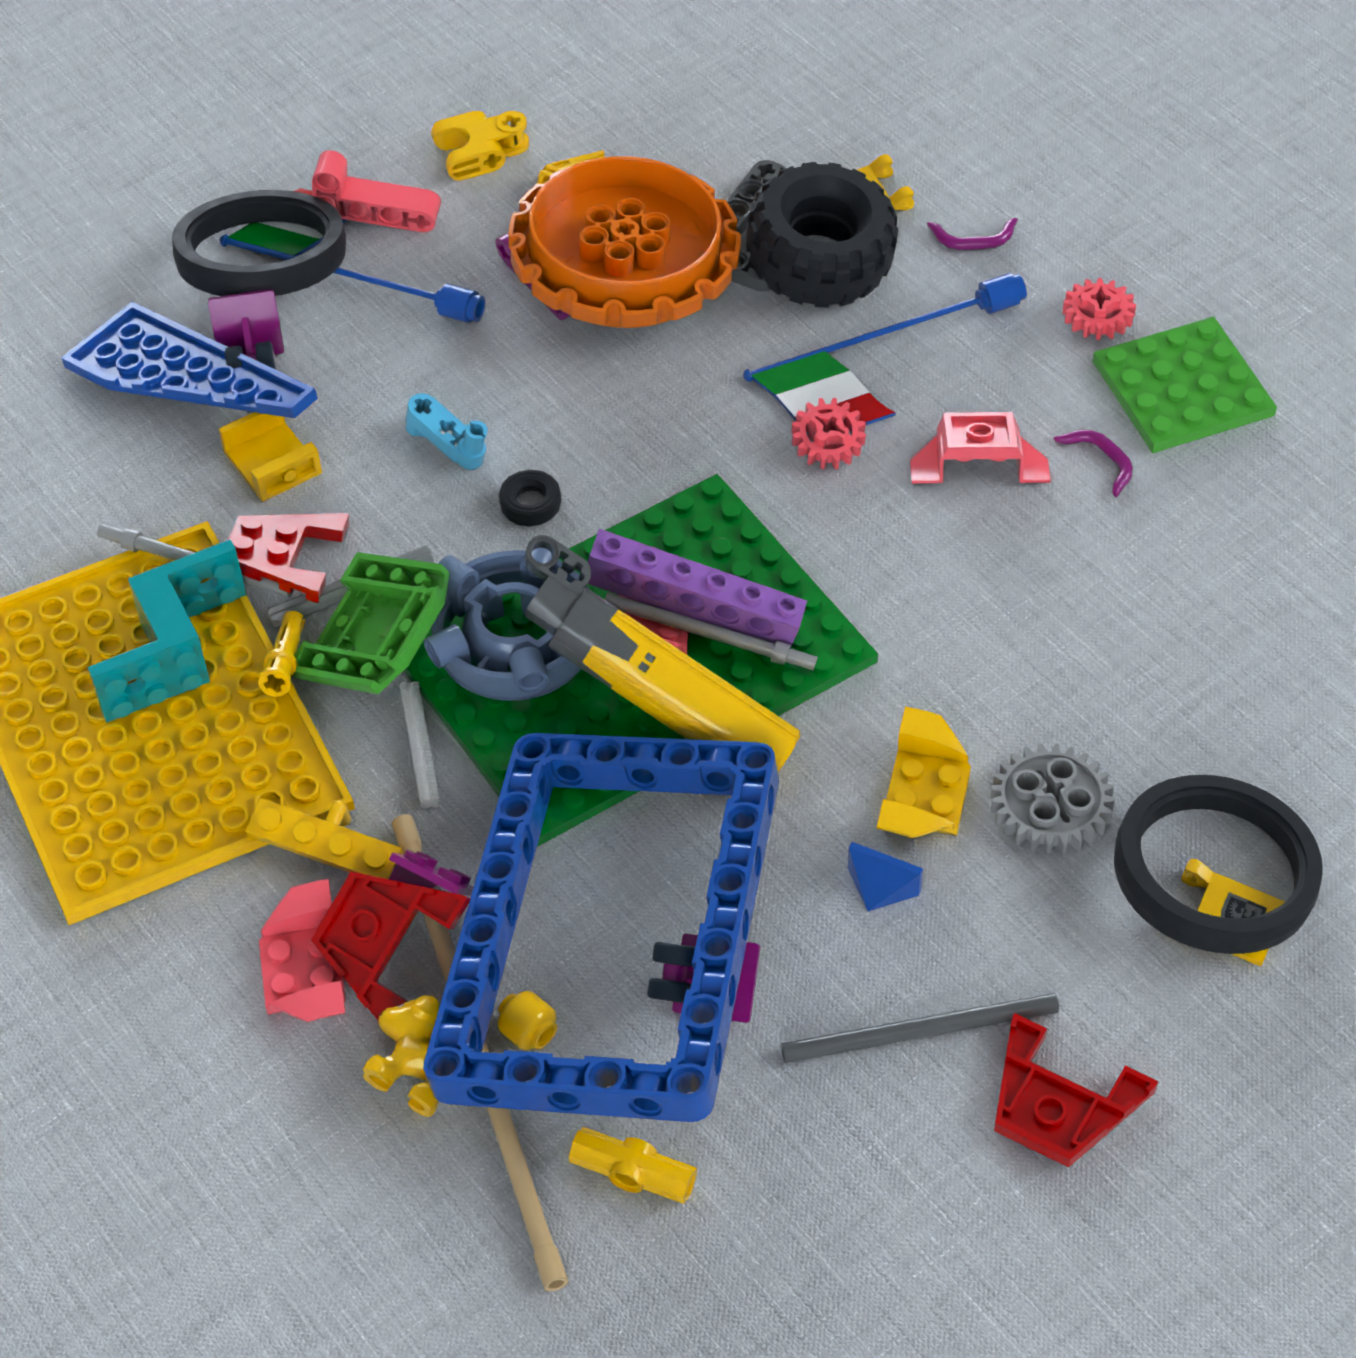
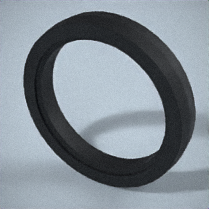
M287 190L247 191L211 200L187 213L177 223L173 231V256L177 270L183 280L203 292L226 296L273 289L275 296H279L317 284L337 270L346 253V233L339 212L331 204L318 197ZM289 222L310 227L323 235L322 241L310 251L285 261L264 265L241 266L218 263L201 257L195 251L202 241L213 234L248 223Z
M1216 775L1180 776L1165 780L1147 789L1128 809L1118 829L1114 850V869L1121 891L1134 910L1146 922L1164 935L1190 947L1215 953L1245 954L1258 952L1279 945L1289 939L1300 929L1314 908L1323 875V864L1318 844L1312 832L1299 815L1280 799L1261 788L1240 780ZM1206 809L1235 815L1262 829L1283 850L1293 872V893L1278 908L1255 917L1224 918L1202 913L1173 898L1155 881L1143 859L1141 837L1157 820L1183 810Z

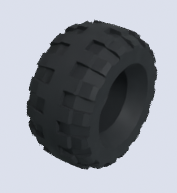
M816 162L802 163L801 167L794 168L790 166L779 171L777 176L771 177L757 192L755 202L751 204L747 223L746 251L750 252V263L760 279L765 278L768 288L777 295L782 293L789 297V301L801 305L809 303L814 304L815 307L829 308L831 304L844 306L854 303V300L858 297H866L880 285L882 276H887L896 249L899 229L897 227V215L891 200L884 194V189L874 180L871 182L866 179V174L856 169L849 170L843 168L841 164L836 163L817 164ZM806 236H824L837 242L818 241Z

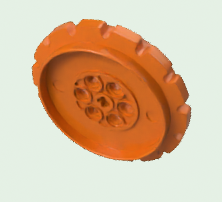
M611 156L587 160L551 174L545 184H535L520 199L519 212H515L511 216L508 231V247L511 250V264L517 277L522 283H531L532 295L554 310H562L574 319L616 328H637L681 319L701 310L704 299H716L730 284L732 270L738 267L741 234L737 232V218L726 200L715 199V189L703 180L661 161L633 156Z

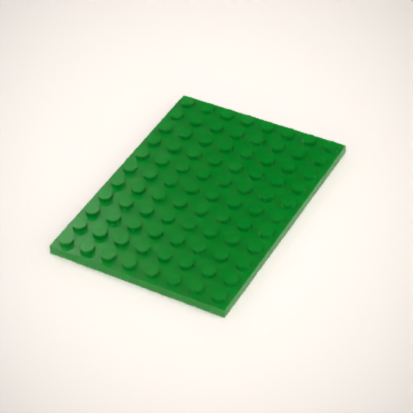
M718 473L605 530L807 600L801 625L791 649L817 656L814 671L786 662L785 665L771 662L770 657L689 633V657L777 716L878 663V653ZM597 534L568 549L588 562ZM588 584V588L603 599H605L607 592L615 594ZM517 593L503 595L504 616L485 625L491 633L502 637H519L528 634L538 640L547 633L546 630L529 620L525 615H522L521 598ZM465 614L461 618L456 615L450 626L455 624L462 631ZM431 628L425 638L432 635ZM424 640L411 663L404 670L412 682H419L418 686H420L419 689L422 696L498 797L500 796L513 747L519 738L530 733L685 739L582 669L560 688L540 697L520 701L491 699L465 689L447 673L444 667L437 668L433 664L425 649ZM553 787L537 847L640 791Z

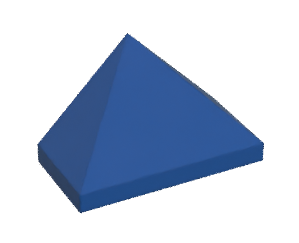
M851 842L848 850V870L868 912L919 896L922 890L923 868Z

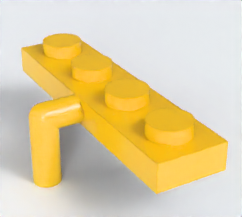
M260 797L245 831L248 837L340 870L389 879L396 863L389 860L392 852L403 854L401 847L342 827L351 823V815L345 802L342 800L333 802L326 820H322Z

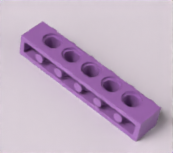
M602 529L598 530L587 562L591 568L589 585L771 643L781 641L792 646L799 631L807 600Z

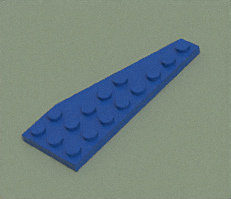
M134 302L124 307L61 357L66 369L113 391L288 418H296L318 399L315 388L242 353L240 356H237L243 364L241 367L232 368L226 365L225 349L227 346Z

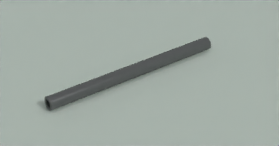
M1051 993L781 1043V1050L785 1063L1010 1022L1014 1013L1024 1018L1054 1014L1059 1012V1003L1056 994Z

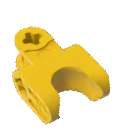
M471 111L439 120L434 123L431 130V137L438 148L445 151L456 149L451 151L446 159V170L449 176L456 181L494 172L504 165L507 156L519 155L525 152L530 145L528 135L523 132L527 127L526 116L519 111H506L489 118L482 111Z

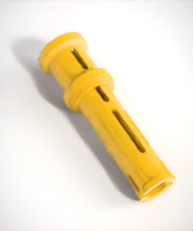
M288 611L283 615L274 649L269 651L264 659L265 669L259 675L258 685L269 696H283L287 694L291 687L292 681L290 676L294 674L297 667V660L294 655L306 622L305 619L302 620L304 616L297 611Z

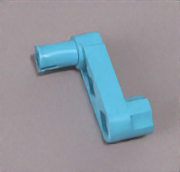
M421 393L410 398L405 418V429L410 435L426 437L447 457L464 469L475 470L483 464L486 451L484 441L488 432L487 426L483 422L474 420L470 422V425L467 424L465 426L434 397Z

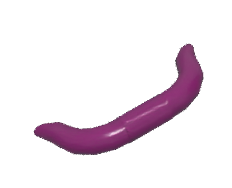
M1011 218L1004 224L1002 231L993 236L955 237L948 234L941 225L935 222H927V226L931 229L937 240L948 248L979 250L1004 245L1011 239L1018 219Z
M1081 429L1053 438L1055 442L1061 444L1092 443L1111 458L1120 468V474L1112 487L1114 497H1118L1131 480L1133 466L1129 457L1102 433Z

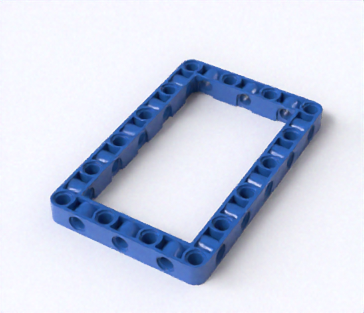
M530 733L516 741L424 1060L423 1069L435 1099L450 1105L680 1122H698L705 1119L712 1112L779 786L775 754L770 746L760 742ZM553 787L732 795L731 798H727L720 830L721 849L718 860L714 859L706 895L708 904L705 923H700L692 965L694 974L690 990L686 989L677 1031L680 1040L676 1058H671V1062L666 1061V1065L635 1063L634 1059L597 1056H585L584 1059L553 1057L552 1053L504 1050V1053L482 1052Z

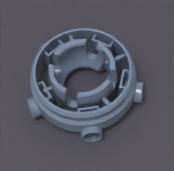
M537 548L532 552L533 559L536 562L547 563L552 559L551 552L548 549ZM523 550L495 552L478 557L466 564L452 555L444 557L438 564H442L450 572L445 605L431 627L432 635L424 639L425 649L437 668L444 667L447 673L465 689L480 696L496 700L520 701L543 696L566 684L581 670V668L548 647L554 637L549 632L536 640L528 634L519 637L498 636L491 633L485 627L490 621L504 616L503 595L508 593L519 594L522 615H525L530 602L545 582L527 569L525 564L526 551ZM560 558L558 559L556 568L552 571L554 574H557L558 567L561 568L562 561H560ZM574 570L571 574L568 573L566 580L572 583L575 579L579 580L580 575ZM465 614L462 631L455 624L450 626L456 615L461 618Z

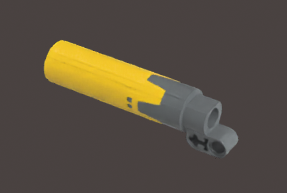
M547 535L536 536L528 543L525 552L526 567L531 573L545 582L527 607L525 617L554 636L548 647L685 739L760 742L767 744L774 751L778 772L780 771L801 737L800 730L589 590L587 586L591 578V568L582 557ZM537 548L548 549L551 552L552 559L547 563L536 562L533 559L532 552ZM561 558L563 560L561 568L558 567L557 574H554L552 571L556 568L558 559ZM574 570L579 571V580L575 579L572 583L566 580L568 573L571 574Z

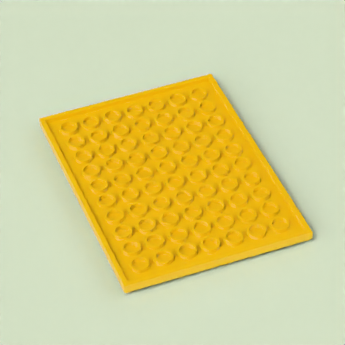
M208 521L157 539V541L195 553L219 544ZM142 550L137 552L125 551L0 598V767L68 925L268 845V843L248 837L245 832L260 797L322 820H326L333 802L337 800L344 801L349 811L355 809L354 801L293 683H291L287 694L279 697L269 696L259 688L258 678L265 669V656L274 647L247 595L233 602L204 611L197 616L189 617L199 636L210 682L194 690H188L165 699L161 703L150 705L125 717L106 723L88 667L150 643L141 626L128 578L173 561ZM210 578L202 580L201 583L208 581ZM137 679L131 680L127 684L133 683Z

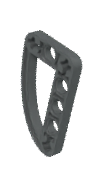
M771 160L757 162L727 199V203L733 212L745 214L742 217H736L737 232L741 235L747 229L751 204L756 199V197H746L744 194L748 192L757 193L771 177L777 176L779 171L785 169L781 164ZM740 250L739 263L742 266L732 270L731 281L756 291L764 292L771 290L768 288L765 278L760 279L750 263V253Z

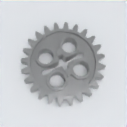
M1039 744L1038 753H1033L1028 747H1025L1023 758L1014 753L1011 754L1010 764L1001 763L1000 773L994 774L993 786H991V812L996 813V824H1005L1004 834L1006 836L1016 832V844L1018 845L1026 839L1031 841V851H1034L1041 844L1044 845L1046 854H1050L1053 846H1058L1061 853L1066 854L1068 844H1071L1078 851L1081 850L1082 839L1093 844L1095 834L1103 835L1106 824H1110L1115 798L1112 797L1114 786L1107 784L1109 774L1107 772L1098 773L1100 763L1097 761L1088 765L1087 753H1083L1078 758L1074 757V747H1070L1065 753H1061L1058 744H1054L1052 752H1047L1043 744Z

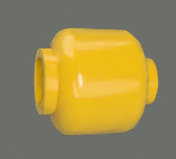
M530 990L522 991L516 995H508L498 1008L500 1013L497 1022L499 1031L520 1049L525 1051L534 1048L542 1049L552 1040L557 1032L556 1011Z

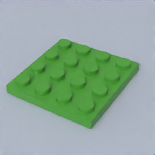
M1214 316L1093 353L1092 362L1152 453L1270 418L1276 414V404Z

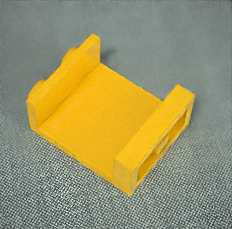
M253 412L218 429L223 452L262 502L322 473L318 449L312 442L303 445L285 423V418L282 416Z

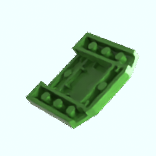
M357 552L340 579V582L348 589L316 643L313 644L303 640L294 655L297 660V667L292 677L379 694L409 666L445 605L450 572L442 564Z

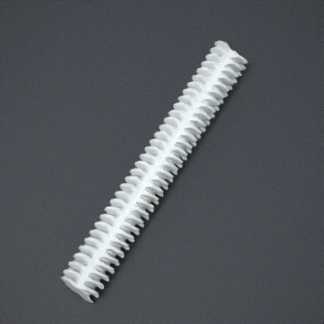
M404 681L400 684L406 726H408L407 732L417 781L419 802L421 803L420 806L424 809L429 807L437 808L441 804H439L440 800H438L439 792H437V781L430 751V742L428 740L429 736L423 711L421 691L419 689L420 686H418L419 682L407 683Z

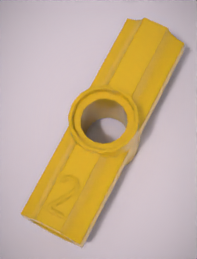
M582 1127L577 1131L569 1153L570 1163L608 1176L615 1186L624 1191L639 1193L644 1189L682 1204L689 1199L697 1177L696 1167L658 1154L651 1144L642 1139L628 1137L622 1141L586 1127Z

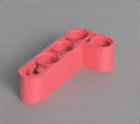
M333 150L322 152L312 179V196L331 204L339 212L342 219L417 232H429L435 226L441 205V199L438 194L428 189L347 176V161L339 152Z

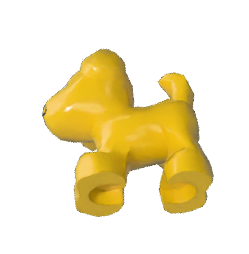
M428 995L420 996L400 1006L386 1008L380 1013L379 1027L396 1042V1045L390 1056L383 1058L375 1054L363 1067V1078L374 1088L383 1092L388 1091L392 1084L403 1075L426 1081V1083H418L412 1086L408 1097H410L408 1101L409 1107L425 1117L432 1116L439 1104V1101L435 1099L423 1069L425 1056L440 1007L438 1000Z

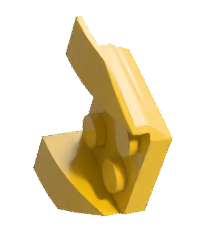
M905 706L899 730L897 756L887 798L882 801L876 829L909 838H916L932 832L957 836L970 779L971 766L968 763L969 756L941 715Z

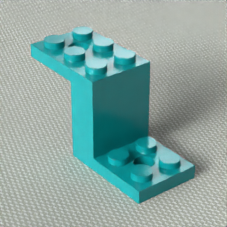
M231 539L128 578L141 626L150 643L88 667L106 723L125 717L150 705L161 703L165 699L180 693L194 690L210 682L199 636L189 617L197 616L204 611L246 596L236 548ZM210 578L208 581L201 583L202 580ZM137 679L135 682L127 684L129 681Z

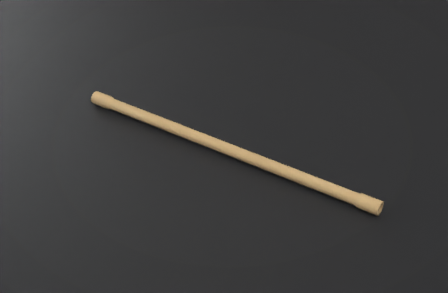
M404 814L394 818L391 825L398 846L402 848L403 854L406 849L415 853L417 851L423 853L422 842L413 817ZM423 913L446 983L456 950L449 929ZM485 1040L482 1052L490 1053ZM487 1107L534 1250V1260L544 1290H559L568 1284V1278L558 1248L553 1243L510 1111L504 1108Z

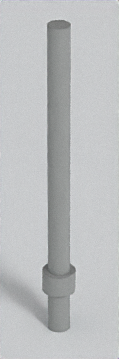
M101 523L97 530L98 537L120 543L121 548L133 552L142 550L173 561L195 553L144 537L142 532L131 528L122 530ZM242 575L243 582L287 597L293 594V591L288 593L280 590L279 583L264 577L259 582Z
M607 592L605 597L607 602L624 613L770 657V661L777 664L785 665L786 662L814 671L818 657L791 649L790 644L781 641L771 643Z

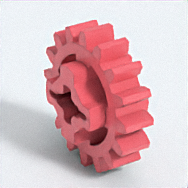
M1098 278L1097 283L1092 284L1089 279H1085L1083 287L1079 284H1074L1073 291L1066 292L1062 314H1065L1064 322L1066 324L1072 323L1073 332L1080 329L1083 330L1084 338H1087L1091 333L1095 334L1096 340H1100L1104 334L1108 338L1114 339L1115 331L1123 335L1126 327H1131L1133 324L1136 304L1133 303L1134 296L1133 294H1126L1127 287L1125 286L1116 288L1114 280L1104 284L1102 278Z
M819 398L818 406L814 407L813 404L808 402L806 403L805 412L798 410L796 421L792 423V446H798L797 455L799 457L808 455L807 464L811 465L817 460L820 462L821 469H825L827 463H832L834 469H839V461L843 460L849 465L852 462V455L860 456L862 445L865 444L866 434L864 432L866 424L865 421H859L860 412L858 410L849 412L850 403L846 402L841 407L837 405V398H833L830 404H825L823 398Z

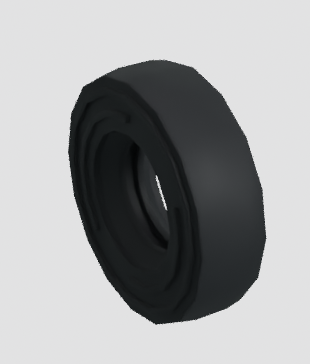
M530 469L516 472L502 483L499 492L502 513L509 521L522 526L542 525L551 520L559 512L562 500L558 482L551 475L539 470ZM526 491H538L543 495L542 501L533 505L521 504L518 502L517 497Z

